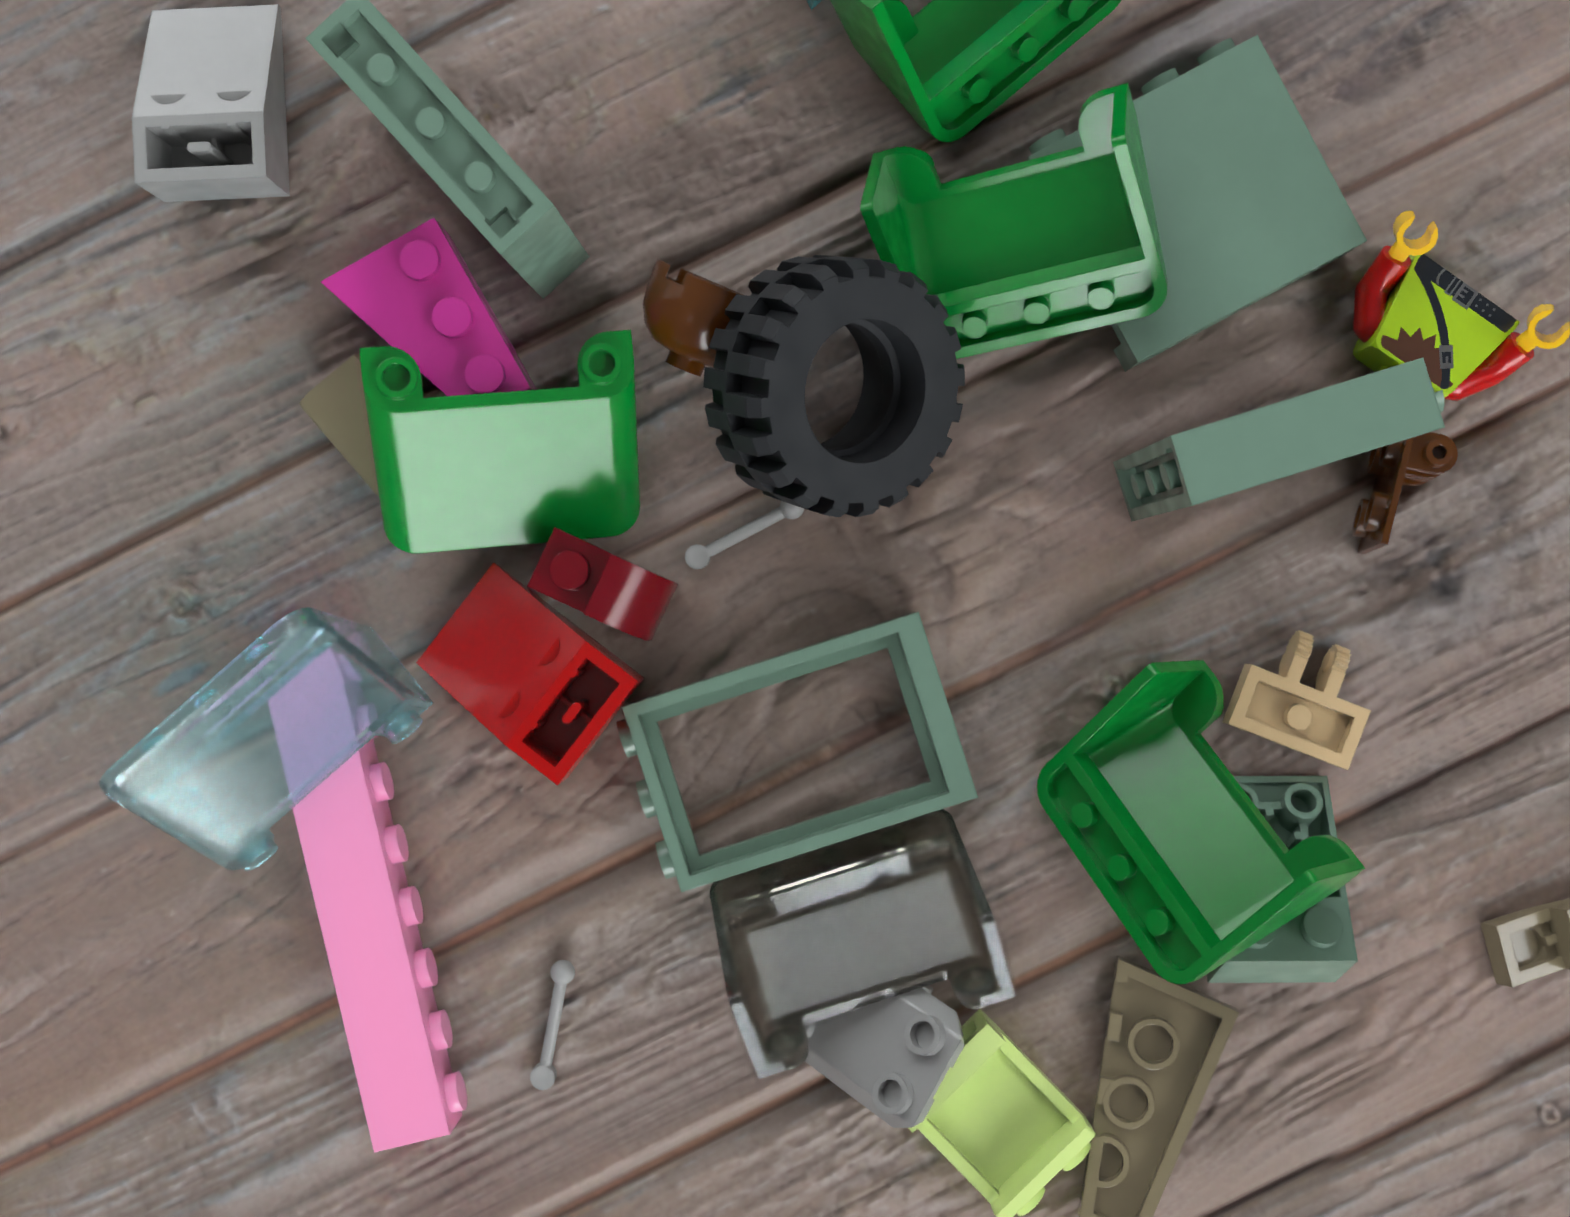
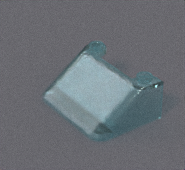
M304 607L287 614L274 623L116 761L101 777L99 787L110 800L225 869L251 871L269 860L278 850L277 844L273 841L275 836L269 828L374 736H386L392 744H397L413 734L423 722L420 715L434 702L374 629L311 607Z

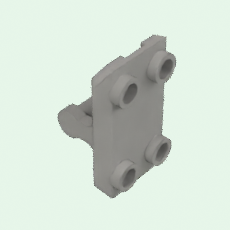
M817 936L812 939L769 1018L780 1039L790 1051L893 1128H912L924 1121L935 1101L933 1099L949 1068H953L965 1044L957 1012L931 995L933 988L928 983L904 970L896 971L848 937Z

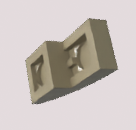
M1570 898L1523 909L1480 923L1496 984L1513 988L1554 972L1570 969Z

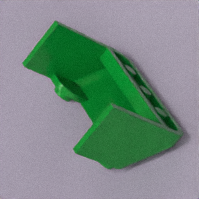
M830 0L856 51L919 126L942 142H952L966 135L1108 16L1121 2V0H932L912 17L907 6L900 0Z

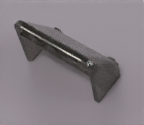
M944 809L713 882L710 888V900L728 1001L759 1079L785 1070L794 1069L807 1059L809 1041L805 1025L949 979L955 996L963 1006L970 1009H981L988 1005L1016 997L994 916L954 819Z

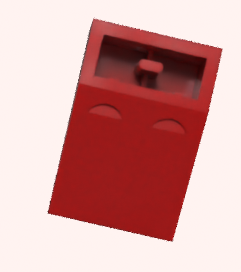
M494 562L416 662L505 746L557 786L569 777L644 679L638 672Z

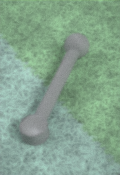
M781 501L780 507L706 546L698 544L690 546L685 553L686 563L693 569H703L709 564L712 556L784 518L792 520L799 518L803 514L804 508Z
M567 960L555 962L550 970L551 978L554 981V988L540 1063L533 1068L530 1075L532 1085L539 1090L549 1089L557 1077V1071L552 1062L566 987L575 976V968Z

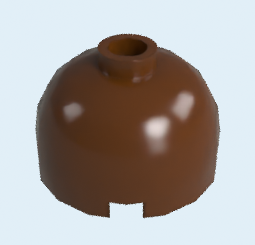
M657 259L647 283L643 300L644 323L651 337L670 350L665 362L701 377L705 366L713 367L717 350L709 348L715 328H726L730 318L725 315V309L736 294H743L682 268L677 279H672L667 276L671 265Z

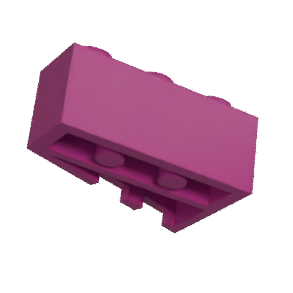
M435 218L428 220L321 281L326 288L392 347L408 353L417 363L420 372L446 396L537 390L451 236Z

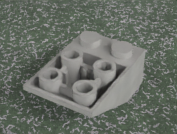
M278 4L152 10L132 113L134 178L137 185L163 202L290 196L281 7Z

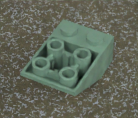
M1233 776L1289 851L1308 837L1330 835L1337 838L1327 776ZM1342 886L1328 897L1208 973L1207 982H1336L1358 962L1346 886Z

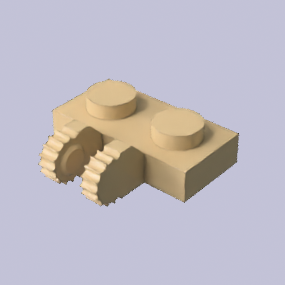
M1301 630L1295 631L1280 661L1279 675L1252 664H1244L1222 723L1348 770L1371 712L1369 709L1337 697L1350 662L1351 650L1337 644L1332 645L1322 660L1314 689L1300 683L1312 652L1314 636Z

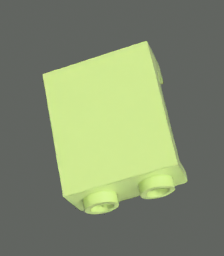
M979 1009L961 1026L965 1043L964 1048L953 1068L950 1067L933 1097L935 1101L924 1121L908 1129L912 1133L918 1129L987 1199L996 1217H1013L1016 1214L1023 1216L1036 1207L1045 1193L1044 1186L1060 1170H1072L1082 1162L1091 1148L1090 1141L1095 1137L1096 1133L1086 1116Z

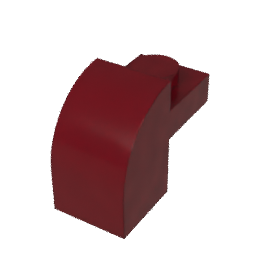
M554 527L527 587L583 612L584 615L637 638L651 641L678 583Z

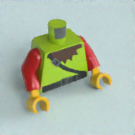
M1413 211L1402 212L1395 219L1393 224L1395 243L1393 246L1387 245L1382 248L1355 287L1353 331L1359 338L1353 349L1355 358L1374 372L1423 357L1434 392L1443 390L1444 399L1459 401L1499 384L1534 357L1533 349L1536 346L1544 349L1557 348L1564 344L1570 335V322L1565 323L1557 332L1549 335L1541 334L1536 330V324L1554 311V305L1541 304L1535 307L1527 319L1528 329L1521 334L1513 332L1520 321L1425 255L1435 246L1438 239V229L1434 221L1427 226L1426 232L1418 239L1410 240L1403 236L1405 230L1412 224L1415 218Z

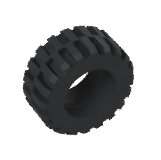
M814 255L812 258L798 256L781 261L777 271H762L749 282L748 288L752 294L750 296L736 294L725 309V315L730 318V321L725 329L715 328L709 348L717 351L713 368L705 367L703 387L712 389L713 402L705 405V411L709 427L720 429L722 435L716 438L718 450L725 461L736 464L735 471L738 477L749 486L761 489L764 495L822 515L839 518L844 514L854 517L871 515L879 509V505L890 508L909 495L906 488L908 485L919 487L934 471L930 466L931 462L935 457L942 458L953 440L947 437L951 423H958L960 420L963 404L957 403L958 386H965V369L963 364H958L956 361L955 352L961 350L956 329L944 324V321L949 317L946 308L937 295L926 294L928 289L924 281L912 272L899 271L896 264L882 260ZM845 326L854 337L860 350L863 363L862 392L858 405L847 424L835 436L820 444L810 427L806 414V380L812 361L820 347L834 332Z

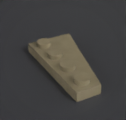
M1118 955L1116 958L1091 1125L1096 1134L1090 1141L1091 1148L1086 1158L1078 1211L1079 1217L1154 1216L1239 1015L1237 1008L1186 985L1170 983L1156 972Z

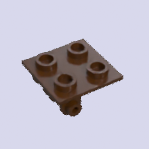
M1429 432L1371 450L1367 474L1375 475L1376 479L1370 500L1362 498L1355 514L1352 535L1361 537L1357 553L1366 554L1388 545L1403 484L1408 486L1422 485L1447 472L1455 465L1458 450L1455 443L1449 437Z

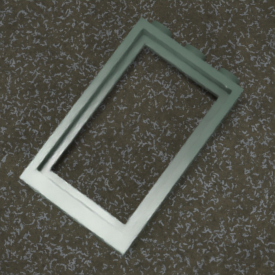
M919 612L902 615L628 703L622 707L625 719L616 722L626 756L629 758L637 755L645 779L637 781L636 788L644 814L647 818L657 816L664 840L655 843L662 871L666 879L676 876L681 892L978 798ZM887 648L930 781L700 854L658 721Z

